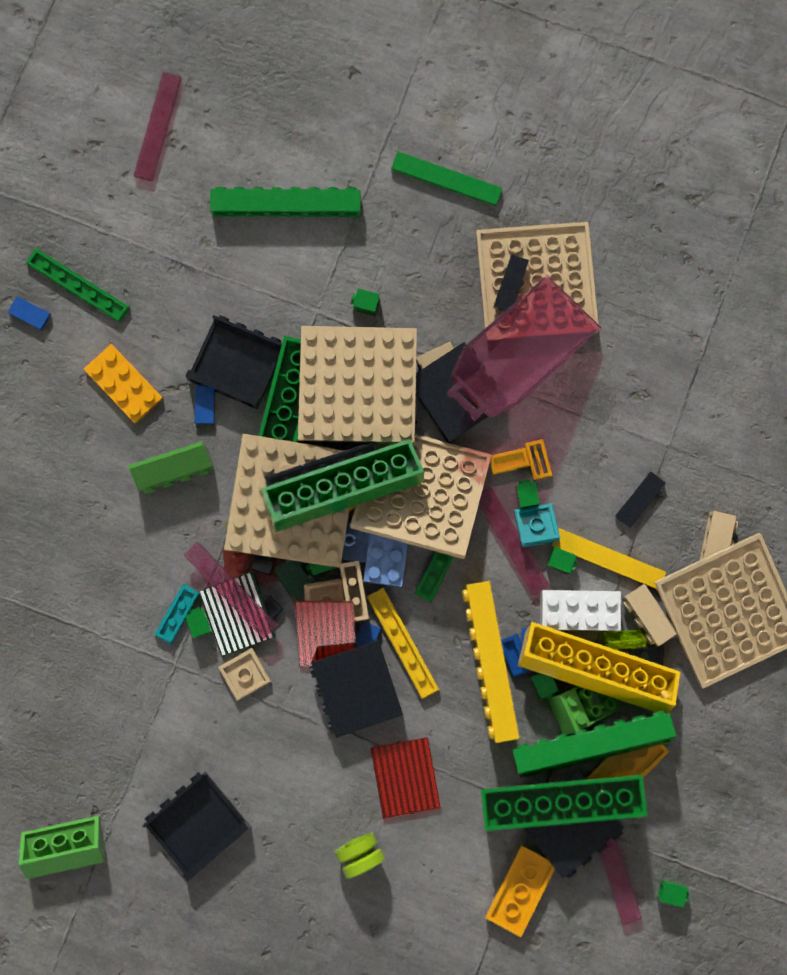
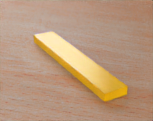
M558 528L560 541L553 542L551 545L656 590L654 582L666 575V572L560 528Z
M384 587L366 596L421 698L424 699L439 690Z

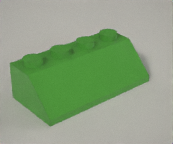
M202 441L128 465L137 489L148 494L156 491L155 488L163 486V488L170 487L178 480L185 482L191 480L192 476L197 474L200 476L211 473L210 470L214 469L208 447Z
M99 816L21 833L19 866L26 879L105 862V843Z

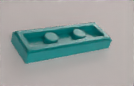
M183 584L154 635L172 644L186 620L185 616L189 615V611L192 610L201 593Z

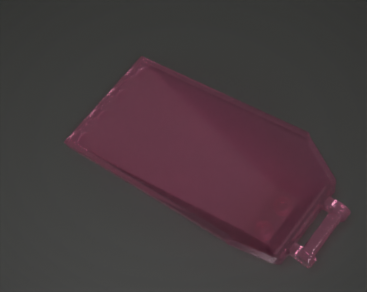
M546 275L465 345L451 373V380L455 385L447 394L468 411L474 421L483 413L489 418L495 417L521 403L587 342L601 326ZM460 389L479 407L478 410L458 392Z

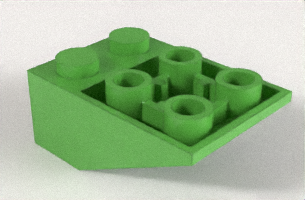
M577 685L548 699L560 729L566 735L579 731L620 710L615 698Z

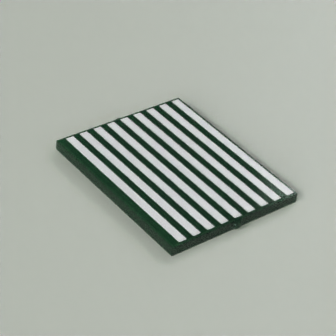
M254 571L230 580L226 579L224 582L199 590L222 656L244 648H251L253 645L277 637Z

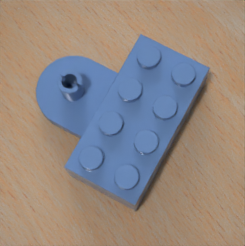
M347 522L342 560L366 563L364 583L402 588L408 544L350 528L351 522Z

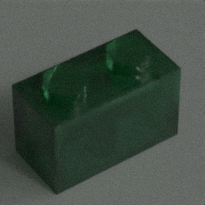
M286 560L274 568L272 572L295 602L304 596V585L315 583L309 573L306 574L303 571L302 567L304 566L302 562Z

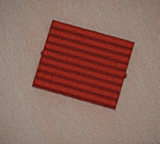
M295 601L299 666H312V660L316 661L356 647L354 601Z
M428 737L403 742L398 741L397 743L370 748L383 819L441 808Z

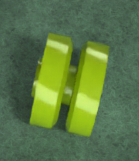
M373 832L359 836L334 851L338 862L348 861L342 867L346 879L357 876L385 860V856L380 848L372 849L377 844V839Z

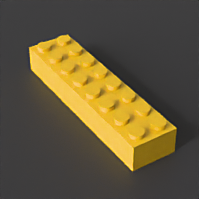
M490 581L466 585L464 587L465 590L462 591L463 602L468 604V609L465 610L467 622L471 621L472 629H469L471 641L474 640L476 647L472 648L474 660H478L479 667L476 668L477 677L479 680L482 679L483 687H480L481 698L486 701V706L483 707L485 718L489 719L490 726H487L488 736L495 743L520 739Z
M531 622L525 632L518 662L520 667L654 712L664 711V714H666L676 705L680 671Z

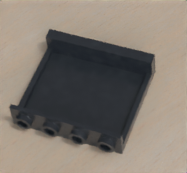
M213 315V323L192 369H188L185 377L189 382L199 386L211 387L218 394L258 409L276 368L282 341L276 337L268 338L259 330L254 329L251 331L246 329L247 326L237 322L234 324L229 322V319L225 316L219 315L217 317Z
M465 342L416 373V397L447 443L450 444L500 409H504L507 405L505 395L502 392H498L495 387V380L491 376H487L484 364L480 360H476L473 348L470 345L467 346Z
M378 639L316 661H311L312 666L309 667L312 678L316 677L318 685H315L318 696L323 697L324 703L321 706L324 715H329L331 722H328V727L331 734L335 733L336 738L403 715Z
M576 770L563 782L586 779L579 770ZM618 819L523 827L562 878L567 877L568 879L577 872L576 868L580 864L585 866L593 859L591 857L592 854L596 851L600 853L608 847L606 843L613 838L614 841L623 834L621 830L625 828Z
M198 772L190 779L192 783L189 786L185 787L183 785L175 792L177 796L172 800L169 798L160 805L162 809L156 814L154 811L144 819L146 823L142 825L143 828L147 827L184 872L183 877L187 882L251 826L207 772L203 774Z

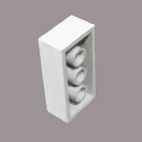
M542 590L540 591V625L555 630L621 631V591Z

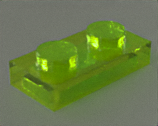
M640 629L603 632L602 639L606 647L611 649L646 647V639Z

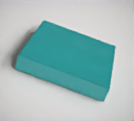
M552 503L514 510L522 547L560 541Z

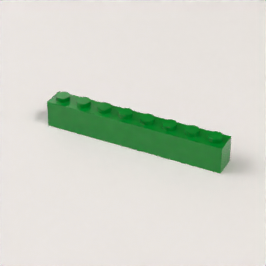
M216 187L215 189H210V213L212 217H361V191L355 187H347L346 189H338L337 187H328L327 189H320L318 187H310L308 189H301L299 187H291L290 189H282L281 187H272L271 189H264L262 187H253L252 189H245L244 187H235L234 189Z

